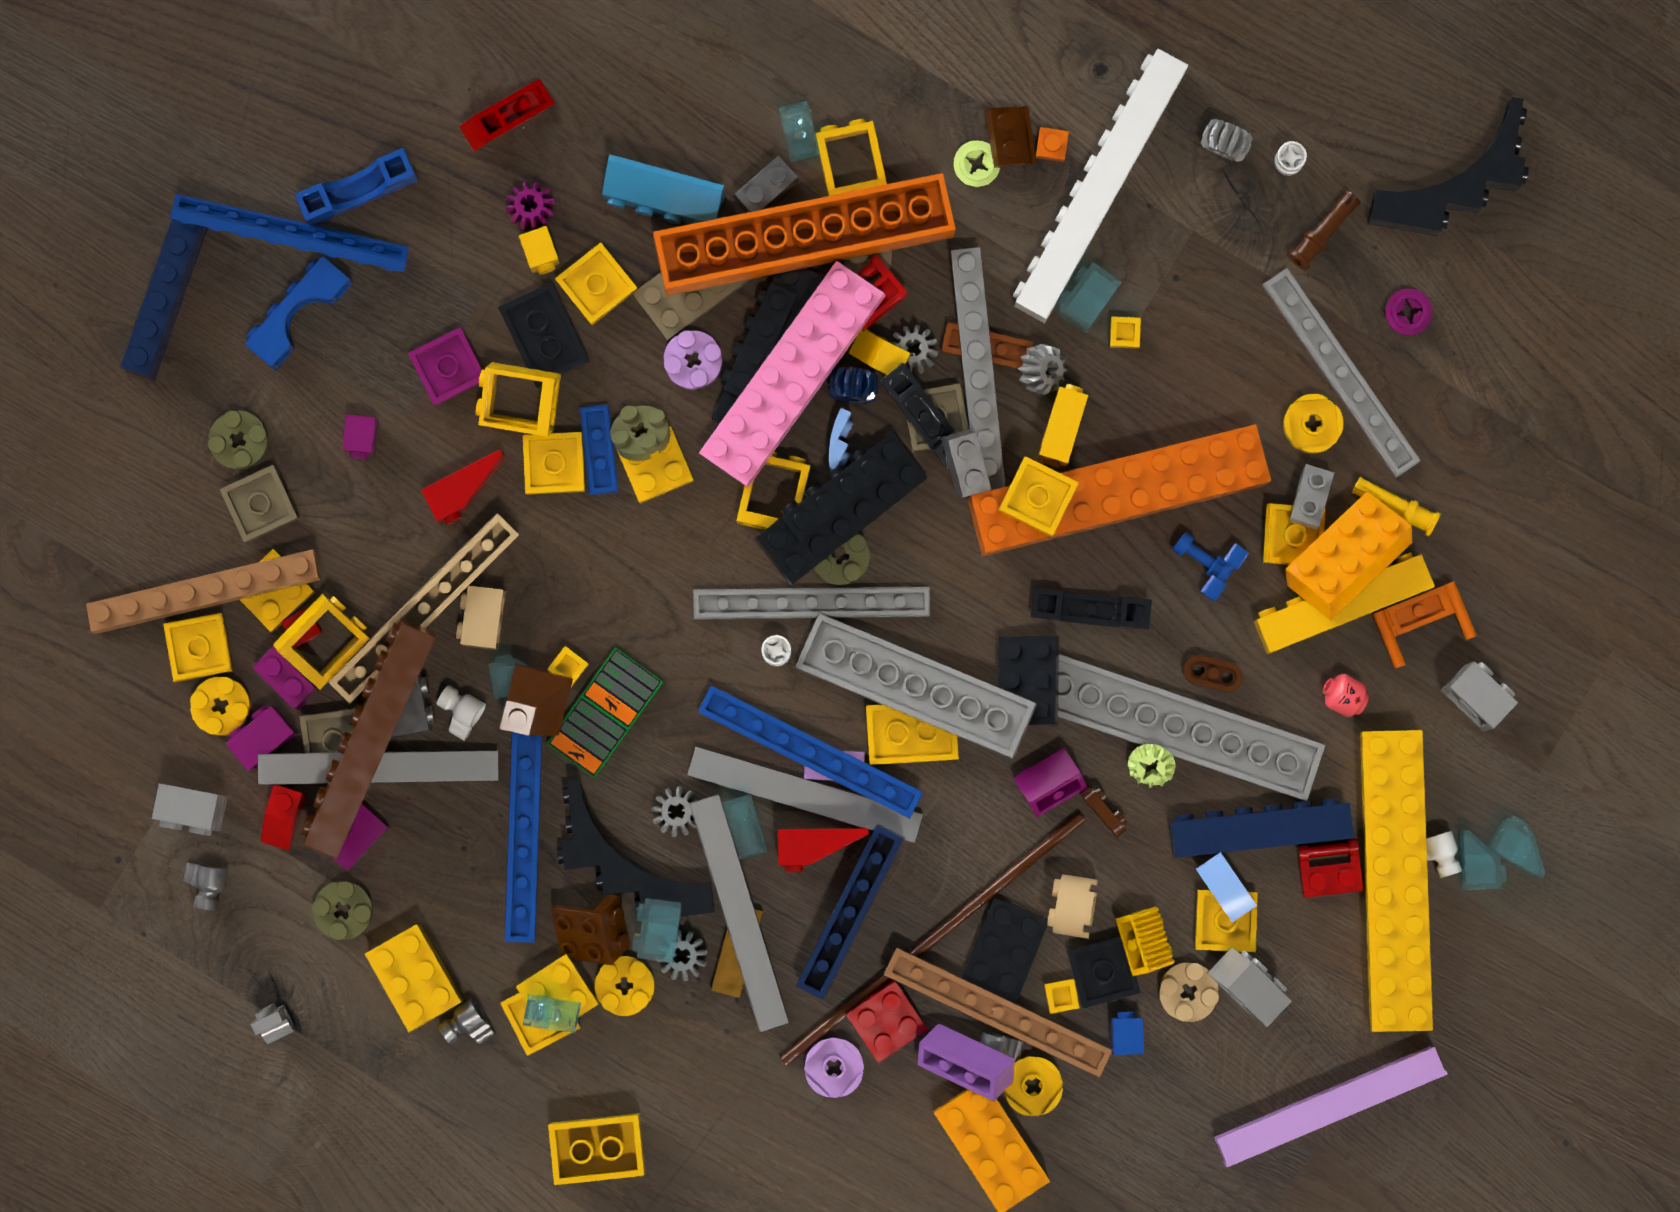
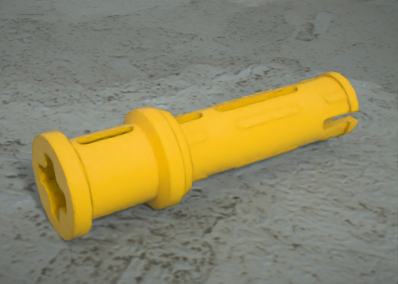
M1361 476L1352 491V494H1356L1359 497H1362L1368 491L1409 524L1425 531V535L1428 537L1431 535L1441 515L1438 511L1433 513L1419 506V502L1416 500L1408 502L1363 479Z

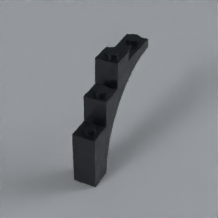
M1512 97L1507 102L1501 126L1491 145L1480 159L1461 174L1444 183L1421 190L1403 192L1376 190L1372 196L1368 224L1437 237L1442 229H1446L1448 225L1449 212L1445 211V209L1477 214L1481 207H1486L1489 190L1485 189V187L1516 192L1521 187V184L1525 185L1529 171L1528 167H1524L1526 158L1514 156V154H1519L1522 137L1518 136L1519 125H1524L1527 109L1522 108L1524 99Z
M567 779V786H562L564 804H569L570 815L565 816L567 834L573 833V839L561 840L562 846L557 847L559 865L564 864V870L600 866L601 872H596L597 889L603 890V895L639 892L640 897L635 898V909L637 916L642 915V921L715 913L712 883H683L663 879L643 871L619 854L607 842L594 823L585 802L581 779Z

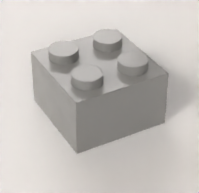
M1474 661L1464 665L1440 691L1484 732L1494 729L1518 702L1513 698L1515 693L1506 684L1502 683L1499 685L1492 678L1494 674L1482 662L1477 664Z
M159 783L152 819L160 820V827L182 830L183 825L189 826L188 832L211 836L212 831H221L228 796Z
M1231 947L1207 973L1248 1014L1266 1027L1292 1002L1284 994L1287 988L1278 979L1273 978L1267 972L1268 969L1245 950L1240 954Z

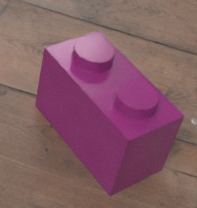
M274 646L252 667L295 710L300 711L320 691L286 660Z
M266 706L261 707L251 716L253 721L245 728L243 725H240L228 735L230 740L226 743V746L249 772H254L258 768V754H274L298 735L274 706L269 708Z
M1065 748L1048 755L1043 761L1023 770L1013 778L1021 795L1036 818L1087 788L1081 772Z

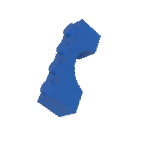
M401 148L376 159L369 167L350 177L329 183H319L294 195L306 222L316 226L416 183L418 179L404 148Z
M324 256L319 260L314 259L305 269L307 274L300 282H293L285 292L287 297L280 304L275 303L266 313L268 318L261 326H254L246 336L248 341L245 345L275 371L295 350L290 339L289 329L297 311L305 305L315 302L335 305L353 284L345 274Z

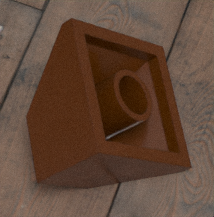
M515 664L501 717L500 729L528 736L559 735L573 678Z

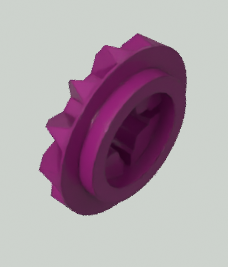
M1403 289L1393 294L1388 300L1385 318L1390 328L1400 333V335L1414 336L1424 331L1430 324L1433 314L1432 305L1427 296L1415 289ZM1405 301L1410 309L1420 310L1412 316L1411 324L1407 316H1397V314L1405 309Z

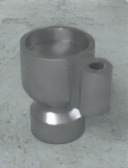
M186 863L183 881L199 889V894L195 896L193 907L217 911L219 903L217 894L224 890L228 870Z
M469 999L454 1010L452 1019H445L438 1024L441 1034L449 1044L458 1040L461 1033H467L479 1044L484 1043L496 1034L473 999Z
M982 1032L980 1043L1015 1060L1021 1059L1025 1043L1020 1039L1009 1038L991 1032Z

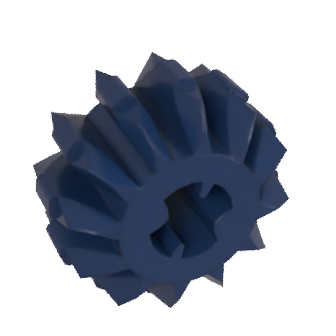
M840 367L832 370L829 379V393L833 399L847 403L867 404L875 401L876 394H878L879 385L876 373L853 367Z

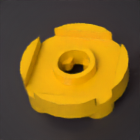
M1320 394L1304 395L1289 406L1283 420L1284 433L1294 449L1308 454L1321 453L1333 446L1343 431V416L1338 406L1334 405L1327 397ZM1310 416H1315L1316 421H1321V426L1316 428V432H1312L1305 425V422L1309 421Z
M209 678L196 688L190 698V710L193 720L200 729L209 734L227 736L240 725L244 726L248 720L251 709L250 696L241 683L231 678ZM218 698L221 701H228L229 705L225 707L226 713L221 714L220 711L214 712L213 707L216 705L215 701Z
M620 956L613 965L604 964L595 979V993L598 1001L605 1010L618 1016H630L640 1012L648 1005L655 990L652 972L645 963L631 956ZM622 977H627V981L633 983V988L628 990L627 995H623L622 991L616 988V984L621 983Z
M1027 1056L1015 1061L1013 1082L1005 1089L1004 1094L1009 1105L1018 1113L1025 1116H1039L1049 1113L1057 1106L1062 1097L1063 1082L1059 1070L1053 1063L1042 1057ZM1035 1078L1039 1079L1038 1086L1041 1088L1040 1092L1036 1093L1033 1091L1031 1094H1028L1026 1092L1028 1086L1025 1082L1028 1079L1031 1081Z

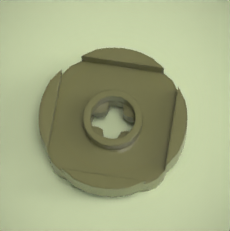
M630 405L621 409L620 415L612 424L610 435L615 448L623 458L632 461H644L651 458L650 454L655 453L657 450L660 453L665 449L670 440L671 430L662 410L652 406L634 407ZM640 429L647 431V433H642L640 437H636V431Z
M233 410L226 412L214 422L209 432L208 447L220 464L232 470H242L253 467L261 462L267 453L269 439L266 428L261 420L249 412ZM244 433L243 439L246 441V444L244 446L238 445L237 448H234L232 446L234 443L231 440L232 436Z
M859 533L840 547L844 548V553L849 555L848 560H843L842 564H837L836 558L831 557V554L814 567L815 572L823 581L835 586H846L857 581L866 572L869 565L870 552L865 538Z
M348 881L333 882L325 886L313 902V919L317 928L325 936L334 940H351L362 935L369 927L373 903L367 891L360 885ZM339 903L343 906L347 904L350 906L348 918L336 916L335 913L338 910L336 906Z

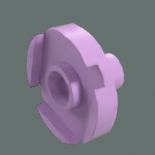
M683 331L668 343L664 352V368L670 380L683 389L697 390L705 386L707 387L718 378L721 372V350L716 341L708 334L701 331ZM693 353L699 354L698 359L701 361V364L699 366L694 364L692 368H689L685 357L687 355L692 356Z
M832 1037L819 1041L810 1049L806 1056L804 1070L807 1082L815 1092L825 1097L837 1098L852 1093L858 1087L862 1080L864 1065L859 1050L851 1042ZM829 1060L832 1062L839 1060L842 1063L839 1067L842 1071L840 1075L833 1073L830 1076L826 1072L829 1069L826 1064Z

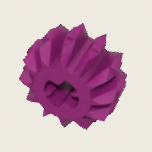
M524 181V190L522 191L517 186H514L512 190L517 196H507L506 201L513 205L505 208L507 214H514L510 219L511 223L514 225L521 221L520 229L523 231L526 230L528 223H531L532 230L538 229L536 224L538 221L543 226H547L548 222L544 215L553 217L555 214L552 209L548 208L555 205L553 198H547L550 190L545 188L540 191L541 185L539 182H535L533 188L530 189L528 181ZM533 200L537 208L535 210L531 208L532 212H527L524 204L526 202L530 204L529 201Z

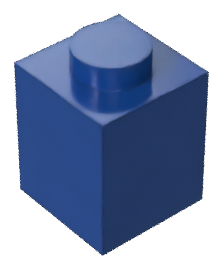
M1118 1012V1018H1111L1113 1055L1144 1054L1143 1018L1136 1017L1135 1012Z

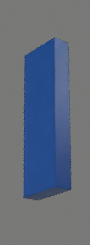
M609 404L580 407L589 495L619 493L614 444L610 435L612 426Z

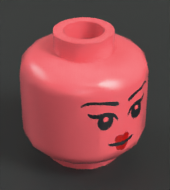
M1340 674L1334 679L1330 678L1323 688L1325 705L1344 717H1352L1355 714L1359 715L1362 713L1369 700L1366 686L1347 674Z

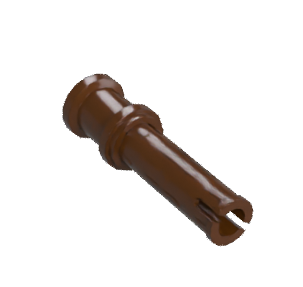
M1345 191L1344 195L1313 231H1306L1303 234L1304 239L1294 250H1289L1287 256L1297 267L1307 271L1310 268L1309 263L1319 252H1323L1326 249V241L1360 204L1357 196L1348 205L1346 204L1352 197V192Z

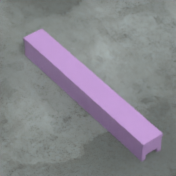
M1428 1046L1217 1135L1214 1139L1223 1158L1224 1166L1229 1167L1445 1076L1448 1073L1444 1070L1435 1047L1431 1048V1046Z

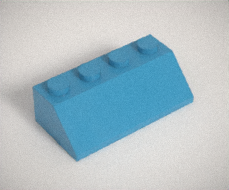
M609 155L602 190L603 199L608 200L607 204L609 206L624 209L625 205L636 208V213L652 217L653 213L663 215L665 221L674 224H680L681 221L694 224L720 218L726 198L724 185Z

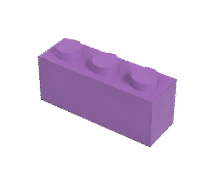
M938 1024L919 1042V1066L992 1101H995L1013 1082L1015 1059L946 1026Z

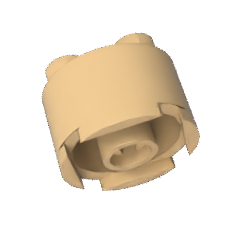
M1062 874L1061 879L1054 880L1052 896L1057 897L1056 908H1050L1047 923V926L1053 927V933L1089 939L1090 933L1085 932V927L1092 926L1097 893L1092 892L1091 889L1092 885L1098 886V880Z

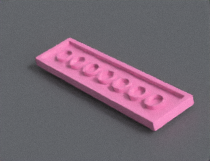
M836 261L699 454L748 488L886 295Z

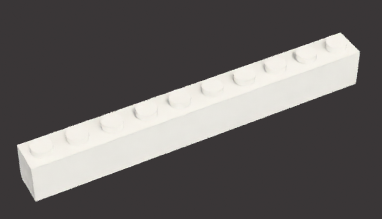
M1160 49L1156 50L1154 56L1147 55L1140 68L1144 71V74L1140 81L1134 79L1126 93V95L1130 96V99L1126 106L1120 104L1112 118V120L1116 121L1112 131L1105 130L1098 143L1102 147L1098 156L1091 155L1084 168L1088 172L1084 181L1077 180L1070 192V196L1074 197L1069 207L1063 205L1055 221L1059 222L1055 232L1049 230L1041 244L1045 248L1040 258L1035 256L1027 269V272L1031 273L1026 283L1021 281L1012 296L1017 299L1014 307L1043 323L1047 321L1188 68L1186 63Z

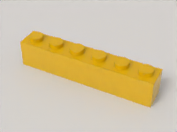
M1412 552L1396 558L1397 564L1382 571L1331 621L1306 600L1304 601L1301 596L1287 601V608L1276 611L1274 606L1259 612L1260 618L1254 621V625L1266 654L1431 590L1435 585L1422 554L1414 557Z

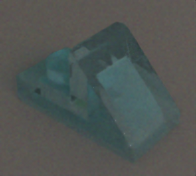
M808 101L780 107L781 125L790 161L794 162L818 156L819 152Z
M528 995L523 1025L575 1033L581 1003L542 995Z

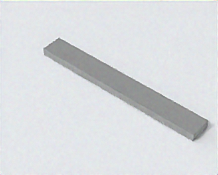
M1288 268L1265 282L1262 287L1395 479L1418 464L1421 460Z
M930 587L693 589L694 620L817 618L819 613L829 618L930 617Z
M695 747L687 773L688 776L858 827L868 828V830L874 831L876 825L880 824L906 837L905 841L915 843L923 814L913 812L909 819L869 798L699 747Z
M498 750L384 752L371 783L497 781ZM341 753L258 754V784L328 783L329 781L325 779L328 768L333 759L339 760Z
M717 794L689 803L758 1030L763 1032L789 1023L720 797Z

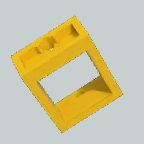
M857 119L849 122V126L838 128L837 125L822 127L820 129L821 132L816 133V142L828 196L887 184L873 121L866 122V119ZM867 133L877 179L835 188L825 142Z
M494 362L490 363L485 367V370L482 369L479 377V387H483L482 399L479 398L476 404L475 413L476 416H479L478 425L548 437L554 431L561 374ZM498 375L542 382L538 421L493 413Z
M1066 384V388L1059 387L1036 462L1065 470L1088 398L1087 394H1083L1082 388Z
M773 452L765 465L801 473L795 501L799 504L804 499L810 465L805 464L806 460L800 457L789 456L788 460L777 458V453ZM753 480L748 488L744 486L736 521L740 525L765 530L779 518L747 511L754 484Z
M323 593L273 644L276 650L319 690L370 639L364 632L367 627L355 615L350 619L343 613L346 607L336 597L333 596L329 600ZM329 610L355 636L321 671H318L292 646Z

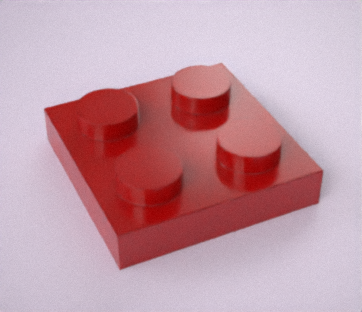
M895 980L890 981L845 1012L878 1063L928 1030Z

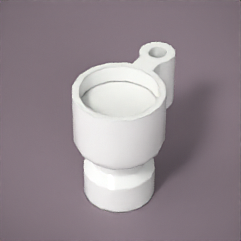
M450 685L443 690L437 701V706L444 710L450 709L453 712L449 732L463 741L468 738L472 728L478 722L486 707L484 702L470 694L459 695L458 690Z
M1452 831L1426 839L1427 861L1435 860L1438 862L1437 871L1440 878L1462 872L1459 861L1455 860L1454 857L1458 848Z

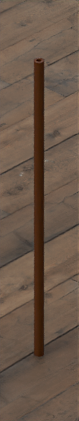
M1080 812L1075 814L907 953L920 958L1086 822L1085 818ZM884 972L881 973L781 1055L780 1059L786 1066L791 1064L847 1018L845 1014L847 1010L893 979L883 975Z

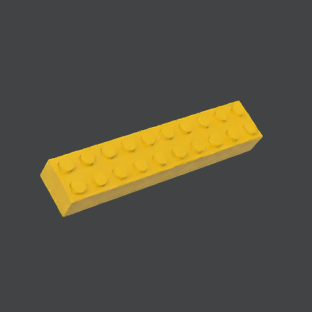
M1423 731L1361 732L1360 753L1370 1031H1433Z

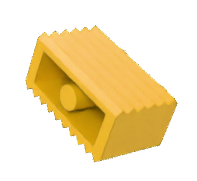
M1157 907L1143 909L1115 919L1132 976L1149 973L1174 964L1175 960L1172 959V949L1169 942H1167L1168 937L1165 936L1166 931L1163 930V919L1160 916L1161 914L1158 913L1159 908Z

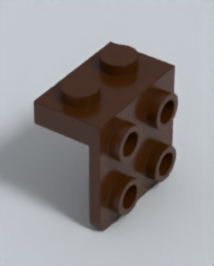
M609 894L594 910L555 905L551 910L562 956L568 954L569 958L574 960L613 965L630 947V939L624 921V912L617 895Z

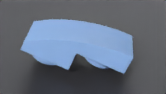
M840 408L831 433L829 445L830 471L838 465L844 468L851 456L847 452L848 444L841 441L840 438L841 436L847 438L854 422L850 421L851 412Z
M1221 852L1196 868L1232 922L1257 906Z

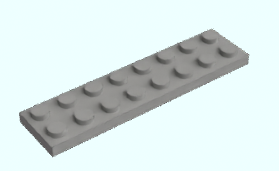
M820 613L795 666L800 671L1011 759L1015 757L1037 706L1036 703Z

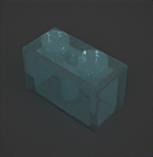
M1094 262L1091 263L1089 268L1083 266L1074 278L1077 285L1072 292L1066 289L1057 302L1060 306L1057 314L1085 334L1122 283Z
M645 898V904L639 903L637 921L642 922L640 934L635 933L632 951L638 952L637 958L674 963L682 903Z

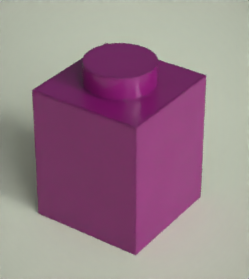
M346 415L342 450L350 454L349 458L367 460V455L375 456L379 421L375 417Z

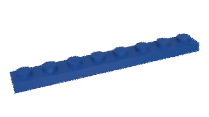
M180 194L175 195L170 219L178 220L183 224H195L208 227L213 231L231 232L244 238L252 237L266 240L271 244H283L295 247L301 251L323 253L328 257L349 259L358 264H371L383 267L389 271L397 270L404 272L409 249L407 246Z
M710 686L698 710L699 713L909 819L924 793L713 686Z
M512 732L505 942L536 943L543 736H528Z

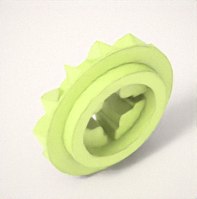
M975 140L965 143L958 149L954 157L953 165L956 176L965 185L975 188L989 185L997 177L1000 168H994L991 146L984 141ZM983 154L982 165L986 170L977 169L976 172L970 174L972 164L969 160L976 161Z
M1144 744L1132 751L1127 766L1129 767L1130 776H1133L1138 784H1147L1151 788L1153 785H1160L1162 787L1165 782L1171 780L1176 764L1174 757L1166 748L1156 744ZM1158 760L1156 770L1152 769L1150 772H1146V766Z

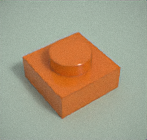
M1040 127L1036 158L1064 162L1069 131Z

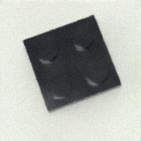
M1121 936L1067 950L1083 1009L1141 993L1137 977L1132 976Z

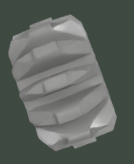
M1213 119L1205 127L1201 144L1208 151L1216 155L1239 162L1249 152L1253 137L1246 130L1239 128V126L1223 120Z
M919 325L914 326V333H910L909 328L903 326L904 337L895 332L893 338L898 343L892 344L907 351V345L911 344L912 347L913 344L919 345V355L915 356V353H913V356H910L906 365L911 373L913 367L916 366L918 373L923 374L924 368L922 363L931 368L934 363L928 357L938 356V351L929 349L937 345V340L930 339L926 341L930 335V330L927 329L920 335Z
M1039 344L1036 347L1027 348V355L1020 357L1023 365L1017 369L1023 373L1019 381L1026 383L1025 389L1037 394L1046 395L1047 393L1059 390V384L1066 382L1063 373L1068 369L1063 367L1066 358L1060 355V349L1048 346V344Z
M680 786L676 789V797H673L670 788L665 789L669 799L665 800L659 795L656 797V800L663 804L662 808L652 807L653 812L662 813V816L653 819V822L658 824L665 820L666 823L660 830L662 833H665L670 825L673 826L672 837H677L678 827H681L685 836L688 835L687 823L696 828L695 821L691 820L693 815L688 802L694 793L690 790L682 798L683 789ZM682 804L685 808L682 810V812H685L682 819L676 817L673 820L670 817V814H672V812H669L672 805L678 807Z
M679 930L676 931L677 942H674L672 937L667 935L665 940L671 946L669 948L664 945L658 946L660 951L667 952V956L657 957V962L668 961L669 964L664 966L661 971L666 973L672 967L674 969L671 975L672 980H676L679 971H682L683 981H688L687 970L690 969L692 974L697 977L700 973L694 965L706 966L705 961L697 958L698 956L706 955L708 952L706 949L696 950V947L703 943L701 938L693 944L690 943L693 938V932H688L686 940L682 941V932ZM677 948L682 951L689 950L690 955L687 957L690 960L688 963L685 964L683 961L677 963L674 956H677L675 954Z

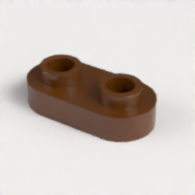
M1203 655L1192 656L1185 662L1183 667L1184 677L1189 683L1225 693L1236 690L1241 685L1243 679L1240 668L1234 663ZM1195 665H1200L1203 668L1201 676L1194 675L1192 670ZM1224 672L1231 674L1232 680L1230 683L1222 681L1221 676Z
M1087 785V788L1079 793L1087 805L1117 838L1126 831L1124 824L1127 822L1126 819L1116 808L1113 811L1108 808L1104 803L1107 797L1097 786L1092 789Z

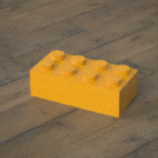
M1367 491L1285 569L1287 586L1331 621L1412 544V525Z
M966 1089L933 1111L998 1212L1007 1211L1050 1182L997 1099L992 1101Z

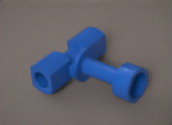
M1185 531L1172 550L1181 557L1186 552L1208 568L1206 574L1210 578L1200 593L1215 602L1227 586L1225 582L1233 570L1237 571L1250 553L1235 543L1225 557L1219 555L1215 559L1192 543L1195 537Z

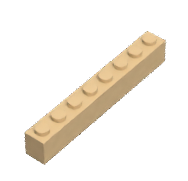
M496 513L329 680V684L351 703L364 690L369 677L375 679L378 673L374 669L375 663L381 650L387 652L390 643L387 642V636L393 623L399 624L403 618L426 628L519 534Z

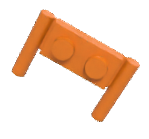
M1455 581L1372 614L1395 669L1406 665L1395 637L1455 613L1466 640L1477 636Z

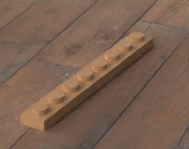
M312 549L87 603L90 630L93 634L111 631L319 581L321 576L317 554Z
M897 947L883 975L1097 1077L1101 1076L1113 1051Z

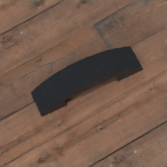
M902 362L883 377L880 383L919 436L950 472L941 437L957 432L953 430L923 391L920 383Z
M1034 588L1031 617L1086 625L1149 630L1152 600Z

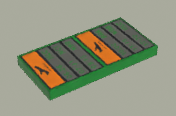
M614 648L562 721L559 735H553L546 744L590 776L596 778L664 682L620 650Z

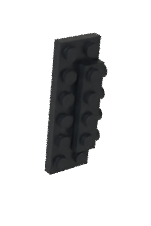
M803 268L775 274L768 289L762 287L756 303L760 305L756 316L750 314L744 330L748 331V335L744 342L739 340L734 349L732 357L737 358L732 369L727 367L720 383L725 386L712 420L721 423L825 276Z
M893 431L889 432L868 450L862 447L849 457L852 461L845 468L838 465L826 475L829 478L827 482L822 486L818 482L804 492L806 496L804 500L799 504L794 500L781 510L784 515L754 538L789 585H793L927 479V476Z

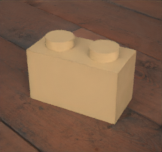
M468 586L467 592H462L460 609L465 610L463 622H458L456 639H461L460 644L462 646L498 651L506 596L504 590Z

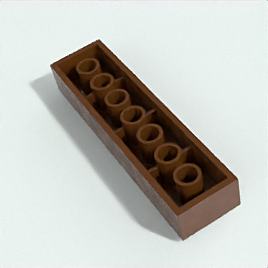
M403 618L399 624L393 623L387 636V642L390 643L387 652L381 650L375 663L374 669L378 673L375 679L369 677L362 692V697L366 698L363 706L357 704L350 719V725H353L351 733H344L338 746L337 752L341 753L338 761L332 760L325 778L329 781L326 788L321 786L315 797L313 807L317 808L314 815L308 814L303 824L301 835L305 836L304 845L332 857H338L433 645L435 632Z

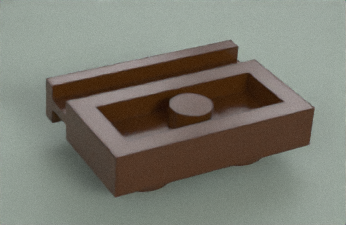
M1028 106L1017 108L999 107L986 110L985 114L994 168L1020 167L1022 165L1032 166L1036 164Z

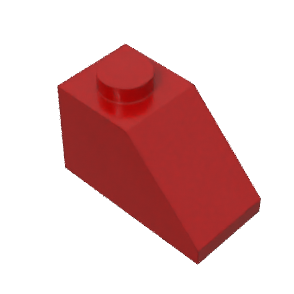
M273 785L264 815L261 835L262 843L290 851L307 797L306 793Z

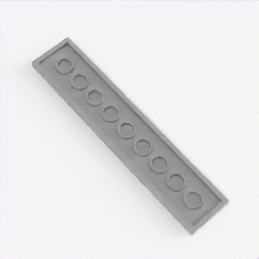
M1059 654V718L1138 745H1160L1166 748L1173 757L1302 801L1308 800L1325 748L1324 744Z

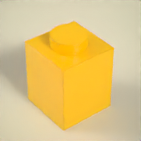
M547 226L519 235L532 273L538 272L539 275H543L556 269L555 265L560 264Z

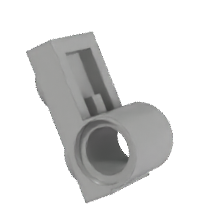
M1308 464L1305 465L1297 485L1296 498L1289 522L1318 530L1334 472Z
M275 1003L259 1010L255 1014L256 1019L250 1024L255 1035L261 1034L266 1044H270L295 1032L294 1024L284 1004L276 1007Z

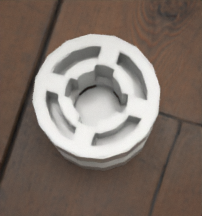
M1289 141L1280 147L1274 159L1275 168L1279 173L1291 176L1301 170L1307 157L1306 150L1302 144Z
M770 636L762 644V656L769 665L782 666L790 659L791 646L783 636Z

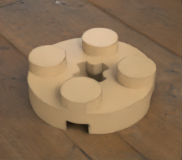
M1179 963L1164 973L1159 987V1000L1163 1009L1170 1016L1183 1022L1199 1021L1207 1017L1219 1000L1218 984L1207 974L1209 972L1207 968L1197 963ZM1184 984H1187L1189 987H1196L1197 991L1194 992L1195 998L1193 1000H1190L1188 997L1184 999L1181 997V993L1184 991L1182 987Z

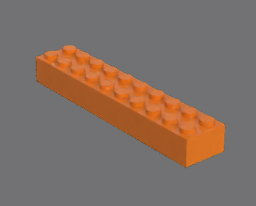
M940 173L654 231L653 238L665 295L670 296L950 239L954 237L956 228L944 175Z
M1255 424L1062 472L1061 474L1079 483L1052 537L998 511L1010 486L971 495L967 502L981 555L984 557L1263 487L1271 482V477L1257 425Z

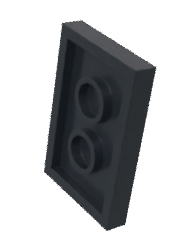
M551 282L498 307L527 368L559 373L563 376L590 363ZM533 381L537 388L542 386V382Z
M999 637L998 688L1037 704L1028 726H1058L1059 637Z
M994 897L962 979L1017 1003L1047 928L1048 919Z

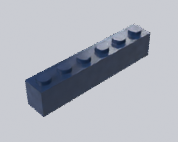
M171 220L120 366L126 372L155 381L208 227L183 224L178 220Z
M1341 798L1324 799V805L1312 807V801L1296 802L1294 803V809L1283 810L1282 804L1264 806L1265 812L1253 813V808L1250 807L1235 809V815L1224 816L1223 811L1205 812L1206 818L1195 820L1193 814L1177 815L1176 822L1169 823L1173 858L1354 838L1350 803H1342Z
M880 824L876 825L796 985L797 987L822 1000L826 998L906 837Z

